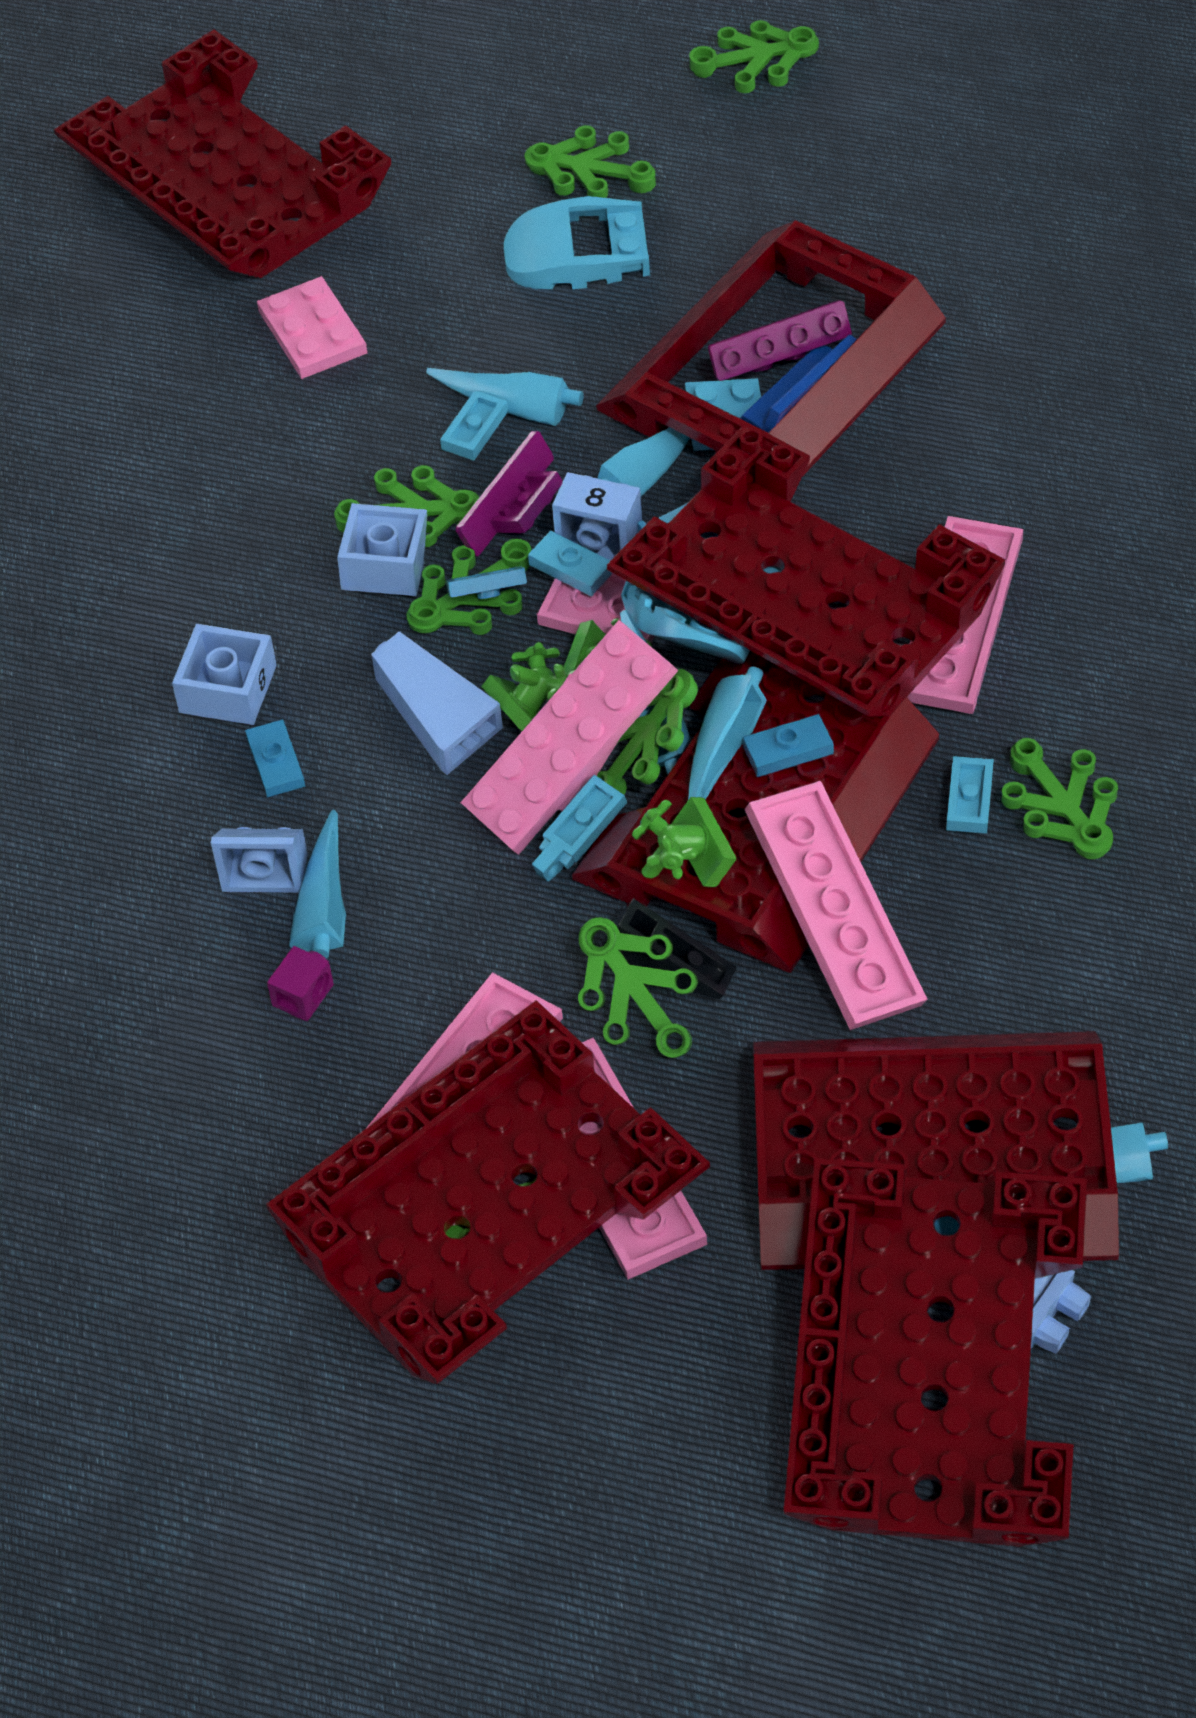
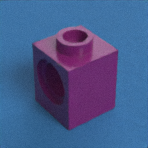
M293 946L270 977L267 985L272 1006L308 1022L334 983L330 963L324 956L316 951L307 952Z

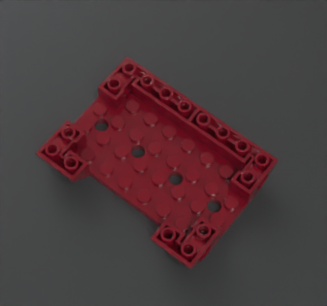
M216 30L210 31L162 61L165 84L127 108L121 106L111 97L106 96L54 129L57 137L227 269L263 278L367 209L392 164L389 156L346 125L319 142L321 163L241 104L240 100L258 67L257 60ZM249 184H251V185H255V186L249 187V186H244V185H249ZM290 218H298L299 220L294 221V220H288V219H290Z
M746 422L701 468V490L669 523L654 516L607 564V570L867 716H890L981 615L1005 565V559L939 524L918 546L915 569L791 503L810 461V455ZM705 532H714L719 536L705 539L700 535ZM774 566L782 569V571L769 574L764 569ZM832 602H842L846 604L847 607L832 609L828 606V604ZM904 637L910 639L913 643L897 645L893 640Z
M750 651L743 664L721 658L697 693L694 701L690 704V709L705 715L715 688L721 679L734 675H746L749 667H757L763 672L759 687L767 701L751 734L819 714L834 743V754L757 777L742 744L705 799L737 860L717 887L703 886L699 877L690 875L688 872L694 868L689 860H683L681 866L683 874L680 879H675L672 875V870L663 868L658 876L646 878L642 875L641 871L647 863V857L653 855L659 846L658 836L651 830H647L638 840H635L632 832L640 826V821L644 814L651 808H657L663 800H668L672 803L670 808L661 816L668 824H672L687 803L692 762L700 733L699 729L649 804L644 808L616 815L594 842L572 874V878L577 882L628 904L634 898L647 907L651 899L656 896L716 922L717 942L791 973L808 947V941L748 816L736 818L730 816L728 812L737 808L745 809L750 802L821 781L860 862H862L935 747L940 734L907 697L890 716H867ZM815 694L822 696L824 700L818 703H810L804 698Z
M535 1000L266 1205L300 1259L413 1376L438 1384L507 1329V1324L494 1312L495 1309L615 1214L644 1220L710 1167V1162L651 1107L642 1114H639L595 1072L593 1053ZM587 1122H597L603 1126L598 1133L593 1135L584 1134L579 1130ZM521 1173H531L537 1177L536 1181L529 1186H519L513 1182L514 1178ZM454 1225H464L470 1229L469 1233L460 1239H452L446 1235L447 1230ZM386 1278H396L402 1282L397 1290L389 1293L382 1292L377 1288L379 1283Z
M1096 1031L753 1042L761 1270L805 1269L814 1158L905 1164V1177L995 1184L996 1171L1087 1178L1083 1261L1119 1259L1117 1180L1103 1047ZM1068 1117L1074 1120L1077 1126L1071 1130H1061L1053 1122L1057 1118ZM971 1120H981L988 1125V1129L984 1132L974 1133L969 1131L965 1124ZM890 1122L896 1124L900 1131L894 1135H883L876 1128L882 1123ZM796 1125H804L809 1127L812 1133L805 1138H796L788 1131Z
M814 1158L784 1501L785 1515L833 1531L1016 1547L1069 1539L1074 1444L1026 1440L1035 1279L1083 1268L1087 1178L996 1171L995 1184L905 1177V1164ZM949 1216L959 1223L960 1228L955 1234L944 1236L935 1230L933 1226L935 1221L940 1217ZM944 1302L952 1307L954 1315L946 1322H936L929 1317L927 1311L932 1304ZM929 1390H939L946 1395L948 1403L939 1411L928 1410L921 1402L924 1393ZM931 1479L940 1485L942 1493L934 1501H923L915 1493L916 1485L922 1480Z

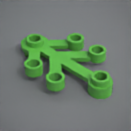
M763 20L755 21L750 25V36L737 32L733 27H723L717 33L718 46L722 49H733L736 46L744 49L716 54V51L711 47H696L689 54L690 69L697 77L706 78L711 76L718 67L750 61L743 71H739L735 75V89L740 93H750L755 89V78L773 56L783 55L777 64H773L768 68L769 84L780 87L787 84L788 71L799 58H806L817 52L819 39L809 27L800 26L787 32L770 26L768 22ZM771 39L776 41V43L769 44L766 41Z
M587 125L580 126L575 130V137L555 145L543 142L530 146L525 152V163L529 169L535 174L547 175L554 184V191L559 195H569L575 190L574 176L569 172H562L559 167L571 169L587 190V196L608 197L607 181L602 178H596L593 173L628 179L629 188L636 193L649 192L656 185L655 169L647 161H636L631 166L600 161L613 155H622L629 150V137L621 131L611 133L608 136V143L575 156L568 155V153L580 148L589 149L596 144V131L593 127Z
M426 465L413 469V486L420 491L427 490L439 500L427 501L397 481L396 472L392 469L383 468L374 475L376 490L383 494H389L401 502L377 506L426 509L427 516L439 515L433 522L427 521L426 533L430 534L426 535L425 547L434 545L437 542L438 536L453 523L459 524L479 499V496L473 491H454L436 480L433 469ZM343 500L335 509L336 526L343 533L351 504H359L356 500Z
M522 539L507 541L501 548L502 559L479 574L518 566L524 567L525 571H527L530 567L528 554L532 551L530 544ZM463 545L453 550L454 568L452 579L468 576L469 570L474 568L476 559L473 549ZM462 557H468V559L460 560ZM429 565L422 570V596L411 603L406 616L409 627L420 633H430L438 630L442 625L469 626L472 633L483 635L492 629V617L488 610L479 608L472 612L452 609L458 605L500 607L501 612L506 615H516L523 608L522 595L515 589H507L503 592L500 591L499 596L478 599L477 593L452 598L447 593L437 600L438 590L443 588L446 583L445 572L439 565ZM432 576L438 577L436 579H430V577ZM508 601H515L514 603H511V604L506 603V602H508ZM479 620H484V621H485V622H483V623H476V621H479Z
M677 669L678 672L647 706L655 705L650 714L637 718L621 736L618 742L629 738L631 740L608 771H600L597 777L623 795L626 793L627 786L625 779L622 777L642 749V757L634 764L632 775L640 782L649 785L658 778L660 773V766L658 764L659 746L669 752H674L683 743L684 733L681 731L683 709L694 701L698 691V686L693 676L684 669ZM667 716V724L661 727L662 721Z
M1022 738L1017 741L1011 748L1010 765L1012 769L1019 774H1032L1049 796L1028 793L1025 786L1019 782H1008L1003 786L1001 801L1006 808L1031 810L1024 816L1023 830L1025 834L1032 838L1044 836L1072 842L1078 854L1087 859L1101 858L1112 847L1113 833L1105 823L1110 805L1117 799L1118 785L1116 781L1108 777H1102L1094 782L1092 796L1095 803L1089 819L1080 809L1088 776L1092 775L1095 770V755L1085 749L1077 750L1072 754L1070 766L1072 775L1066 791L1044 763L1043 749L1038 742L1032 738ZM1085 761L1088 765H1080L1078 762ZM1107 789V790H1110L1111 792H1110V793H1102V792H1100L1099 790ZM1014 793L1018 794L1019 797L1013 798L1008 795ZM1047 814L1065 817L1071 825L1049 822ZM1031 822H1039V823H1041L1042 825L1033 826V825H1031L1030 823H1031Z
M599 917L587 921L579 932L580 948L588 956L584 987L578 994L580 1006L585 1010L596 1011L604 1005L605 994L600 986L606 961L615 973V982L609 1021L603 1028L605 1040L613 1045H621L628 1040L630 1028L626 1020L631 995L658 1032L656 1037L658 1050L663 1055L671 1058L684 1056L692 1045L690 1032L686 1027L671 1022L644 984L673 988L677 993L690 994L696 989L698 984L695 973L685 968L669 971L630 965L619 950L644 952L652 959L665 960L672 953V942L669 938L660 934L643 937L620 933L617 925L606 918ZM599 931H604L608 936L607 943L602 947H597L593 941L594 935ZM662 939L666 943V951L662 955H655L652 951V944L656 940ZM686 973L691 977V985L689 988L682 990L677 985V978L679 975ZM590 990H595L599 995V1000L594 1006H588L585 1002V994ZM614 1024L621 1025L624 1030V1034L619 1040H613L609 1034V1030ZM672 1033H679L682 1036L683 1042L678 1049H672L668 1044V1038Z

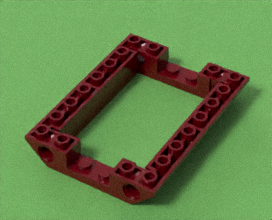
M794 220L766 232L596 405V409L648 437L670 427L716 450L717 453L746 421L668 382L770 279L775 270L787 275V279L804 287L818 273H821L865 294V316L875 321L768 433L810 455V461L803 474L804 476L946 323V317L916 276Z

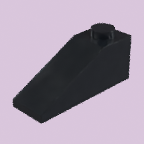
M634 898L614 920L620 933L643 937L660 934L666 936L672 942V953L665 960L652 959L644 952L619 950L630 965L676 971L682 968L689 969L695 973L698 980L697 987L693 992L715 999H720L724 995L737 969L735 965ZM607 934L605 935L599 947H602L607 943ZM662 939L656 940L652 944L653 953L655 955H662L666 951V943ZM686 973L679 975L677 978L678 987L681 989L689 988L691 977Z

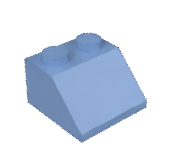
M352 503L337 556L341 590L417 596L424 564L427 510Z
M287 827L278 829L222 828L212 836L211 847L222 892L299 893L306 871L308 854L303 829Z

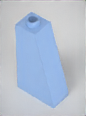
M401 632L396 633L388 641L382 642L371 654L376 681L440 770L446 775L451 773L503 728L499 702Z

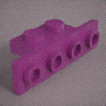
M838 300L710 344L708 352L716 379L723 381L751 370L752 372L767 370L773 367L774 362L783 359L789 361L801 358L806 355V351L846 338L849 334H852L845 304L843 301Z
M531 431L457 525V534L465 547L474 550L475 556H479L496 533H525L533 526L534 520L544 507L553 500L554 494L561 487L563 481L558 472L545 471L554 460V456L539 431Z

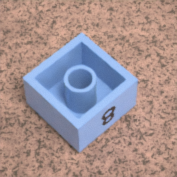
M567 472L552 504L555 533L610 561L638 533L637 523L642 520L639 487Z
M196 624L172 682L179 713L254 725L277 666L271 635Z

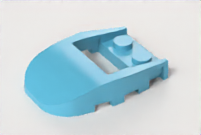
M585 196L552 202L525 212L511 225L504 240L507 274L514 282L527 288L553 289L556 283H572V290L587 288V282L606 279L607 284L622 281L621 273L642 271L643 277L649 276V255L642 203L640 201ZM579 216H599V221H607L611 255L574 257L570 222L579 221Z
M625 582L621 594L624 608L641 631L734 663H744L751 650L630 582Z

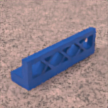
M849 334L834 349L827 345L812 349L742 414L741 419L769 433L857 339Z

